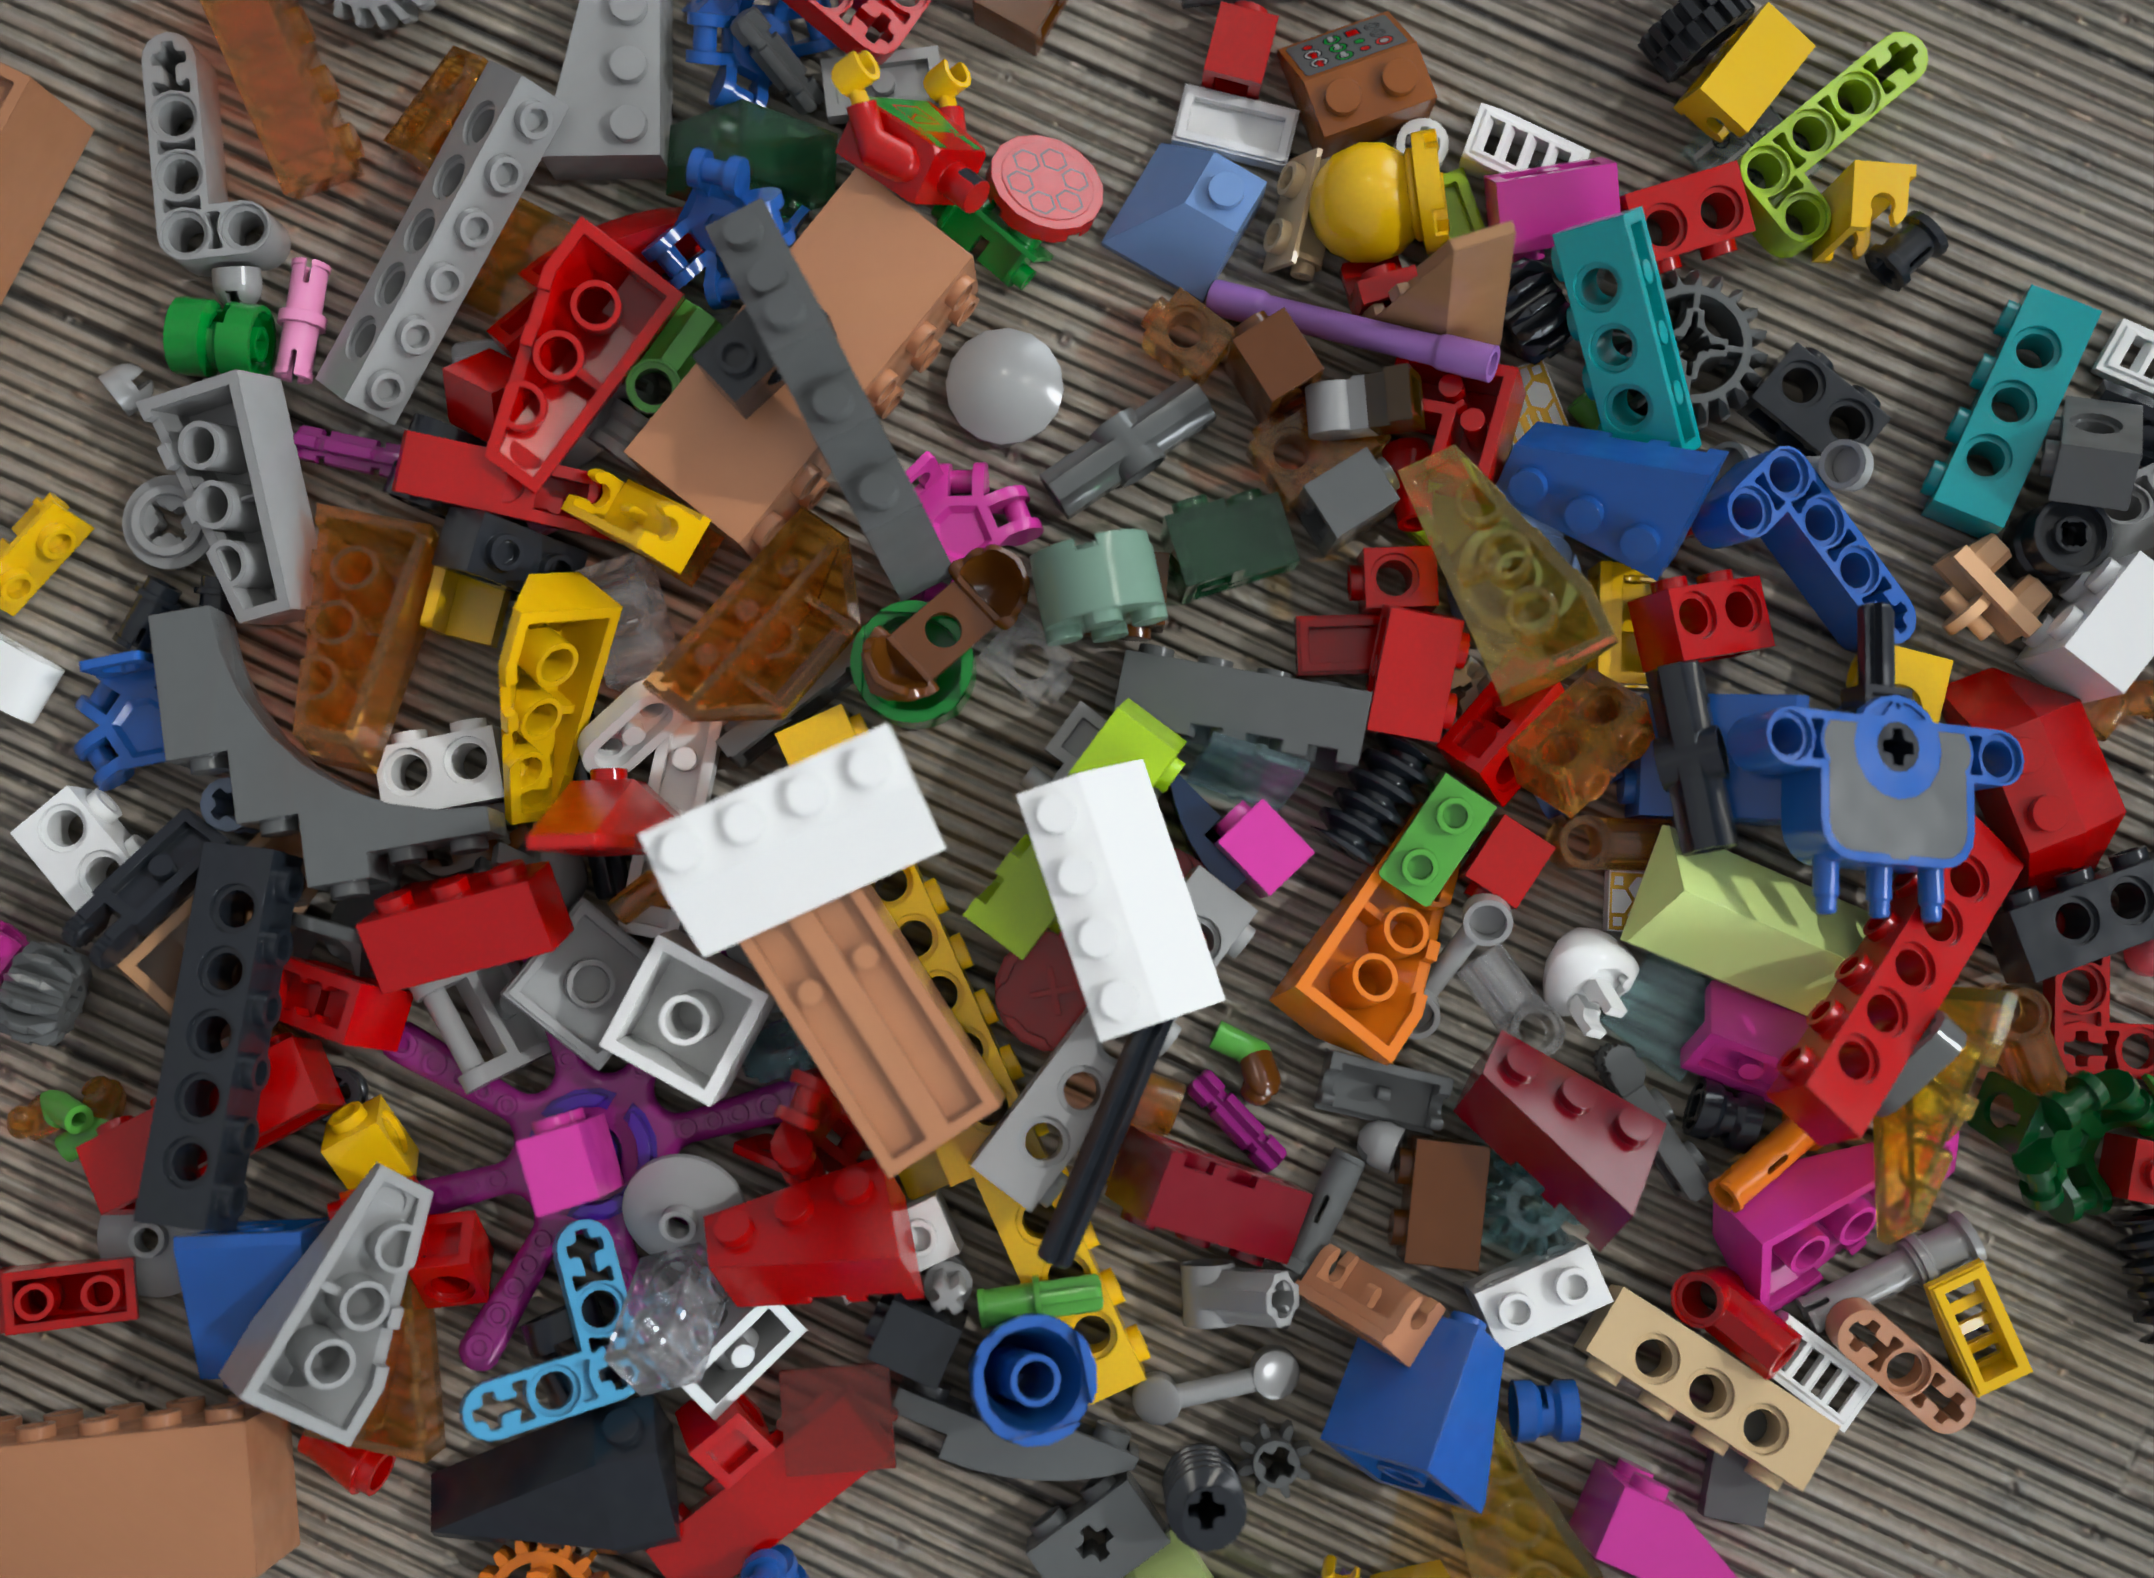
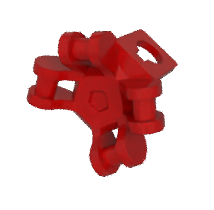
M818 1067L805 1071L793 1069L788 1081L798 1086L789 1107L778 1104L773 1116L783 1121L774 1135L763 1133L736 1141L732 1150L733 1153L782 1173L788 1187L825 1175V1169L833 1172L857 1163L856 1160L863 1150L871 1151ZM831 1128L842 1138L837 1146L826 1137ZM762 1149L771 1150V1153L763 1151Z

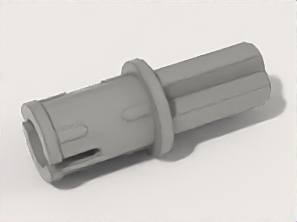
M957 1255L929 1267L923 1281L926 1298L937 1313L941 1310H950L952 1315L960 1313L964 1308L963 1304L969 1299L972 1292V1277L964 1261Z

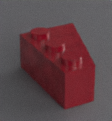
M1503 1030L1499 1032L1472 1068L1453 1110L1509 1166H1512L1517 1161L1545 1188L1541 1196L1554 1209L1562 1204L1590 1231L1585 1239L1599 1252L1634 1216L1667 1123Z
M1130 1125L1104 1194L1123 1208L1120 1217L1126 1221L1150 1230H1155L1156 1227L1175 1232L1174 1235L1203 1248L1209 1249L1211 1243L1228 1247L1229 1255L1262 1267L1265 1258L1288 1264L1313 1194L1287 1180Z

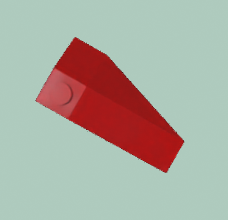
M580 216L543 266L537 285L536 296L528 321L525 323L518 353L484 453V457L535 494L541 490L626 380L629 371L642 359L684 301V294L582 216Z
M591 769L590 780L571 781L527 834V849L582 857L647 855L638 834L678 817L680 814L646 782L628 779V769Z

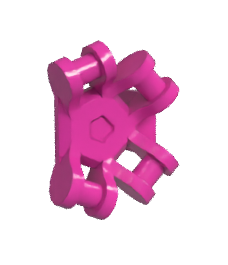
M926 451L905 471L911 484L921 475L918 480L919 484L914 490L951 563L957 559L964 558L975 548H984L989 544H996L1001 547L1006 545L1019 546L1035 540L1044 533L1040 519L1031 517L1027 504L1031 498L1025 486L1013 485L989 493V470L986 462H974L972 470H953L951 463H938L936 458L929 451ZM954 494H972L970 496H954ZM992 514H1004L1008 523L997 527ZM940 582L911 597L910 600L929 602L949 584Z

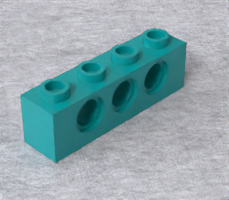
M1639 206L1577 224L1553 234L1555 246L1551 250L1552 266L1558 280L1565 282L1570 306L1567 308V324L1573 339L1577 342L1580 341L1586 363L1582 369L1583 386L1588 398L1592 401L1595 400L1601 421L1597 431L1613 433L1612 437L1646 443L1651 439L1671 442V447L1697 450L1702 446L1643 207ZM1600 268L1609 270L1615 276L1618 286L1615 297H1609L1599 289L1597 273ZM1614 329L1623 330L1630 336L1633 343L1631 357L1621 355L1614 348L1612 343ZM1628 389H1635L1645 396L1648 402L1647 415H1639L1629 407L1627 402Z
M2031 284L2019 303L2012 300L2007 301L1992 334L2002 337L1994 356L1987 353L1982 355L1968 384V387L1978 390L1970 409L1960 406L1945 434L1944 440L1954 443L1945 463L1935 459L1921 486L1919 493L1929 496L1921 513L1922 516L1979 539L1990 533L1997 535L2004 528L2102 313L2101 310ZM2027 349L2033 351L2040 358L2042 367L2029 368L2024 366L2018 360L2016 350ZM2004 402L2011 405L2017 413L2018 421L2005 422L2000 420L1993 413L1991 403ZM1980 455L1988 459L1993 466V475L1980 476L1975 474L1967 464V456Z

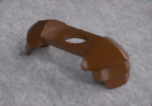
M989 544L984 548H975L964 558L957 559L950 564L948 571L953 582L892 634L883 626H876L871 632L870 637L865 640L861 653L864 676L870 693L886 700L910 702L930 696L940 688L934 680L995 627L1004 631L1010 629L1018 620L1020 611L1027 603L1030 579L1020 557L996 544ZM945 615L954 619L961 631L959 641L953 646L946 648L933 645L925 634V625L931 618Z

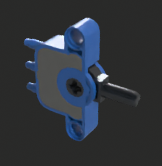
M1882 602L1862 604L1857 609L1858 685L1841 689V706L1834 711L1790 706L1742 717L1734 722L1729 730L1728 750L1734 763L1742 770L1751 773L1781 775V828L1783 840L1795 858L1801 863L1812 866V895L1815 897V911L1818 914L1832 915L1837 911L1839 869L1865 871V898L1868 901V915L1873 919H1886L1890 915L1892 873L1905 874L1917 872V893L1921 920L1924 923H1939L1942 920V906L1944 904V868L1957 867L1967 859L1973 848L1975 837L1974 791L2007 786L2016 782L2023 772V750L2015 737L2002 730L1933 723L1929 713L1913 700V689L1895 687L1894 610L1891 604Z

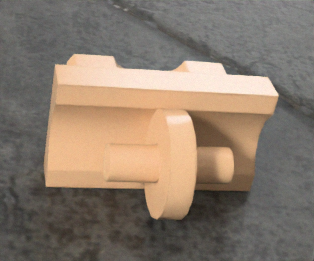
M1990 533L1970 545L1962 546L1943 555L1931 567L1950 586L1939 596L1942 602L1953 612L1944 621L1942 628L1949 635H1954L1967 627L1980 641H1983L1994 632L2006 645L2021 636L2024 638L2030 637L2043 625L2036 617L2052 598V593L2038 578L2030 574L2018 579L2010 588L1994 574L2012 557L2010 549L1996 534Z

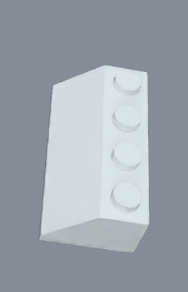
M888 723L638 834L665 897L704 958L947 849L894 729Z
M1143 759L1077 773L1016 794L1099 1042H1105L1225 1001Z

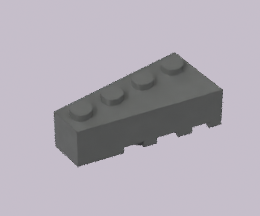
M1139 644L1138 652L1125 651L1113 713L1120 704L1129 698L1188 743L1343 775L1358 766L1373 692L1352 689L1349 685L1327 680L1311 682L1293 679L1292 674L1275 669L1257 668V672L1233 668V662L1217 657L1198 656L1197 662L1174 658V650L1153 644Z

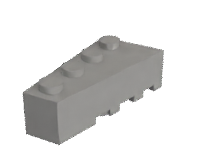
M579 0L555 94L556 98L569 105L570 108L541 158L555 180L673 179V0Z
M235 369L135 402L143 420L151 422L162 443L157 447V450L166 469L175 471L187 496V500L182 502L191 523L200 524L210 545L206 555L238 623L286 625L333 611L297 447L294 444V434L281 378Z

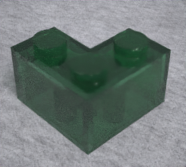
M744 99L737 100L670 125L666 196L687 201L693 189L687 185L686 181L688 159L694 148L702 147L710 149L713 152L714 159L727 161L732 155L747 158L750 165V190L765 187H776L781 190L785 201L784 206L779 209L781 217L791 219L801 205L809 208L810 211L824 207L835 194L837 153L835 150L838 145V133Z
M1259 488L1247 490L1226 499L1228 507L1224 498L1208 502L1207 495L1193 496L1171 506L1173 514L1164 516L1160 539L1164 552L1170 553L1169 568L1181 605L1295 570L1300 559L1278 492L1262 496Z

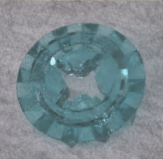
M783 1018L762 1027L742 1065V1069L746 1077L758 1078L761 1083H769L776 1078H781L784 1082H787L793 1069L805 1071L817 1065L788 1019Z

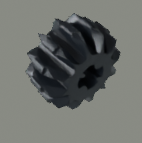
M1526 257L1521 258L1511 266L1502 336L1506 340L1508 347L1515 351L1519 359L1536 365L1546 357L1550 359L1564 350V346L1574 339L1567 324V308L1570 304L1566 301L1563 290L1554 282L1551 273L1545 272L1541 263Z

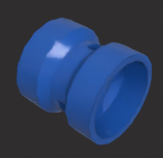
M1511 1379L1508 1387V1418L1513 1441L1515 1443H1534L1539 1436H1552L1557 1442H1578L1581 1434V1404L1576 1381L1574 1379H1554L1549 1385H1535L1530 1379Z

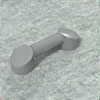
M1840 439L1832 442L1823 450L1821 456H1805L1828 486L1850 492L1858 491L1867 484L1874 467L1873 455L1870 449L1865 444L1849 439ZM1732 441L1723 442L1715 446L1713 449L1730 452L1713 485L1735 464L1762 452L1754 447Z
M1480 893L1471 896L1463 904V924L1438 955L1437 961L1432 963L1424 991V994L1428 996L1424 1013L1409 1039H1423L1436 1031L1440 1023L1438 995L1477 945L1495 946L1509 937L1513 929V917L1509 905L1501 897L1494 894Z
M1276 1344L1266 1345L1253 1355L1250 1368L1179 1384L1165 1372H1146V1380L1133 1385L1131 1392L1132 1405L1136 1414L1143 1421L1151 1425L1162 1426L1171 1423L1178 1417L1181 1408L1253 1392H1259L1263 1397L1271 1400L1282 1399L1291 1394L1297 1386L1300 1369L1295 1356L1289 1349Z

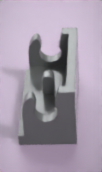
M1326 1048L1313 1107L1369 1121H1388L1408 1130L1433 1135V1131L1440 1132L1443 1127L1444 1120L1440 1117L1444 1098L1447 1099L1451 1096L1454 1079L1393 1063L1384 1065L1363 1056Z

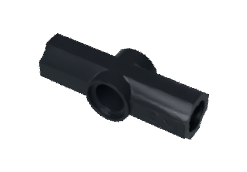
M1699 661L1676 662L1659 666L1652 671L1646 672L1645 675L1658 738L1653 739L1655 763L1663 789L1670 793L1674 813L1673 819L1682 855L1707 854L1739 846L1726 780L1730 779L1728 754L1718 724L1714 725L1710 697L1707 693L1705 672H1703L1702 664Z

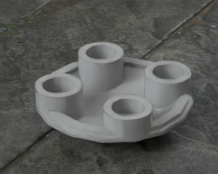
M1011 328L984 331L965 342L951 360L945 382L948 406L959 425L978 440L989 442L992 446L1001 449L1009 448L1015 443H1023L1043 432L1058 413L1064 396L1061 367L1050 348L1032 334Z

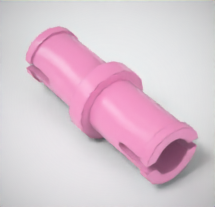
M295 257L291 262L292 271L286 307H282L278 311L277 323L282 326L276 367L273 369V376L281 378V380L292 383L293 374L298 376V384H311L313 382L312 373L318 336L326 332L328 319L322 315L328 276L331 274V267L316 259H312L310 269V267L306 266L307 258Z

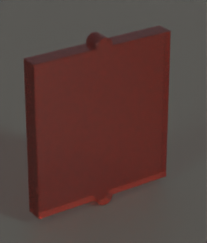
M873 1362L779 1371L782 1416L778 1419L776 1426L778 1430L783 1431L786 1477L896 1468L893 1422L897 1420L899 1411L896 1407H892L890 1369Z

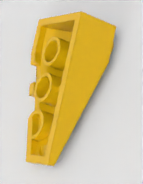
M580 572L529 574L512 611L498 663L505 819L511 825L539 821L572 781L580 755L577 745L578 737L589 724L622 612V605Z

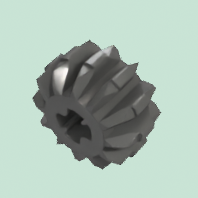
M31 941L26 945L22 953H18L13 957L12 966L8 973L3 974L4 981L0 989V1032L11 1036L12 1040L27 1045H32L33 1043L46 1047L48 1045L56 1046L64 1039L65 1034L73 1030L75 1020L80 1013H83L82 1006L90 994L88 985L93 975L89 957L76 952L75 948L59 943Z

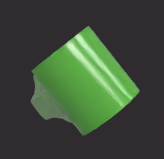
M685 299L642 359L629 371L626 378V394L630 405L645 417L651 418L663 403L649 405L643 402L636 393V385L639 379L649 373H658L669 381L672 393L696 364L692 355L724 326L701 307Z

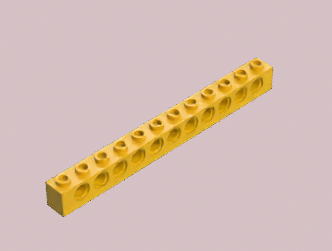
M839 704L775 733V736L788 765L792 766L866 733L869 729L861 713L850 716L848 710L842 704ZM917 863L902 869L907 877V888L899 899L885 901L880 896L879 898L901 931L905 925L912 921H921L931 930V947L918 958L931 979L936 976H942L950 979L955 984L958 997L951 1010L965 1032L975 1035L980 1040L983 1047L982 1058L1006 1094L1005 1097L1009 1109L1020 1095L1015 1081L1025 1077L1011 1044L999 1047L990 1025L999 1021L998 1015L986 989L982 988L975 992L965 969L974 966V962L960 932L949 936L940 914L949 911V907L936 878L933 877L924 881ZM875 882L871 883V885L876 891ZM981 1119L955 1136L967 1164L999 1121L988 1122ZM1047 1123L1034 1125L1026 1134L1025 1146L1032 1157H1048V1153L1040 1138L1050 1132ZM968 1164L1021 1284L1032 1282V1276L1039 1275L1040 1281L1051 1280L1049 1269L1052 1265L1038 1257V1249L1045 1233L1031 1230L1024 1221L1023 1214L1026 1209ZM1065 1167L1062 1173L1069 1177L1070 1174L1067 1167ZM1063 1189L1057 1196V1198L1051 1203V1205L1054 1208H1056ZM1090 1221L1074 1260L1082 1266L1084 1275L1094 1273L1099 1276L1104 1301L1103 1309L1099 1312L1056 1318L1074 1329L1079 1320L1093 1315L1105 1320L1110 1328L1107 1337L1102 1342L1088 1344L1097 1364V1392L1092 1403L1095 1404L1146 1380L1142 1362L1151 1358V1355L1138 1325L1135 1323L1126 1328L1116 1305L1126 1300L1112 1268L1109 1267L1103 1271L1099 1269L1091 1249L1100 1245V1242Z

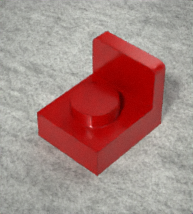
M1398 255L1379 263L1346 262L1342 264L1339 271L1353 315L1361 317L1363 312L1372 304L1383 302L1384 307H1388L1392 303L1388 291L1396 284L1409 282L1418 276L1415 264L1402 268Z

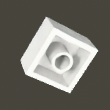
M2141 550L2115 560L2109 557L2092 570L2067 579L2058 592V595L2063 600L2051 615L2046 613L2038 618L2043 625L2028 638L2022 637V642L2027 646L2014 662L2044 686L2079 698L2082 704L2124 694L2154 656V561Z
M677 929L657 935L599 1046L710 1107L727 1095L776 1000L759 974L719 952L704 958L690 936Z

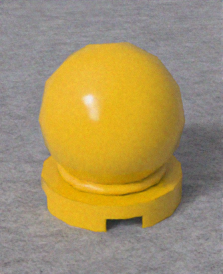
M1435 128L1412 132V148H1406L1404 153L1384 142H1358L1333 154L1321 167L1310 189L1308 215L1316 237L1331 253L1350 262L1379 263L1400 255L1415 238L1420 242L1424 240L1427 254H1433L1450 240L1443 172H1440L1437 152L1439 144Z

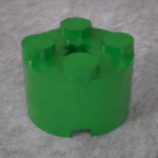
M917 600L892 603L880 610L856 635L850 657L852 678L864 701L882 719L906 729L932 728L957 716L972 694L977 674L976 658L973 648H971L934 680L940 688L930 696L910 702L886 700L870 693L864 676L861 657L865 640L870 637L871 632L878 625L883 626L892 634L928 603ZM935 616L925 625V634L928 640L935 646L942 648L950 647L960 639V627L949 616Z

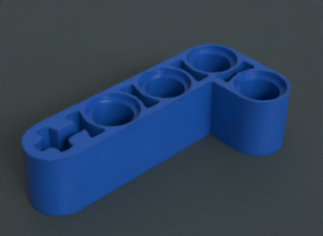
M1780 446L1744 459L1735 464L1711 487L1691 526L1695 537L1705 547L1722 549L1760 537L1836 641L1845 650L1853 653L1857 652V609L1860 605L1882 602L1891 604L1894 610L1895 644L1903 643L1911 637L1917 621L1915 608L1911 600L1813 466L1798 449L1791 446Z

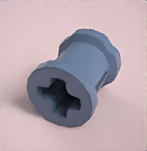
M231 777L217 779L207 786L202 793L200 801L201 815L206 823L216 830L224 832L252 834L260 832V830L236 824V817L233 816L235 809Z

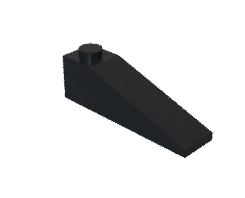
M654 1394L607 1404L571 1416L431 1474V1533L435 1537L505 1543L508 1540L541 1543L544 1548L564 1549L565 1545L595 1548L598 1553L622 1555L680 1542L673 1425Z

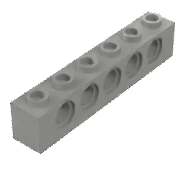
M488 61L318 372L316 380L345 402L390 424H396L570 108L569 105L523 75L494 61Z
M1198 865L1189 871L1184 881L1201 930L1206 936L1207 947L1214 968H1216L1226 954L1235 959L1249 943L1256 932V929L1249 925L1258 910L1202 866ZM1088 1006L1083 1010L968 1161L972 1168L1030 1213L1038 1203L1046 1208L1049 1207L1065 1187L1068 1176L1062 1173V1171L1076 1152L1079 1153L1118 1060L1110 1057L1104 1051L1102 1042H1099ZM1178 1017L1174 1018L1159 1057L1169 1049L1182 1030V1027L1175 1023ZM1084 1072L1094 1080L1096 1095L1088 1106L1075 1109L1065 1100L1064 1085L1073 1074ZM1038 1123H1050L1056 1129L1059 1137L1056 1150L1046 1158L1032 1157L1025 1146L1027 1132Z

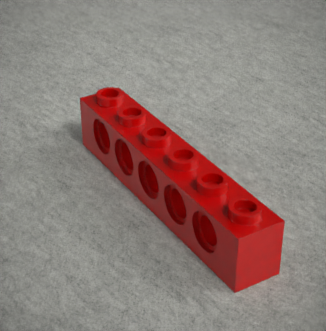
M1976 815L1974 844L1969 856L1957 867L1944 868L1942 920L1939 923H1924L1921 920L1917 893V872L1898 874L1892 881L1893 893L1892 900L1890 901V915L1886 919L1870 918L1863 928V934L1866 935L1856 952L1846 958L1835 972L1837 982L1827 998L1819 1002L1810 1011L1806 1018L1808 1028L1798 1044L1790 1048L1777 1064L1776 1069L1779 1074L1765 1095L1818 1146L1862 1138L1907 1063L1908 1058L1922 1038L2025 866Z

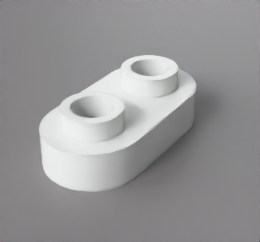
M662 678L643 679L628 687L580 733L577 745L585 769L589 773L591 769L626 768L630 772L680 727L685 718V708L677 687L672 682Z

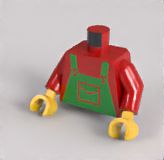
M852 51L839 60L832 69V82L844 96L850 98L851 106L846 107L849 120L835 152L913 204L956 205L968 214L980 209L990 192L989 183L978 175L986 158L985 148L967 133L964 108L957 106L956 96L971 83V76L966 65L958 62L949 69L947 60L943 59L926 74L923 86L930 98L939 103L938 108L930 101L868 97L865 88L880 77L878 64L868 51H862L858 55L855 51Z

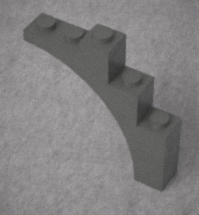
M763 198L705 226L761 339L900 600L905 601L950 578L948 568L951 562L898 460L872 405L854 374L826 315L805 276L802 274Z
M210 605L148 616L166 761L189 768L191 775L194 776L217 775L230 771L236 824L260 830L261 837L263 838L285 837L301 832L308 888L331 892V900H349L370 895L369 885L390 882L387 858H389L390 865L397 866L427 861V851L450 847L452 855L474 854L489 850L488 840L507 837L504 813L488 806L437 810L389 804L359 793L320 769L290 742L263 705L243 662L235 622L232 616Z

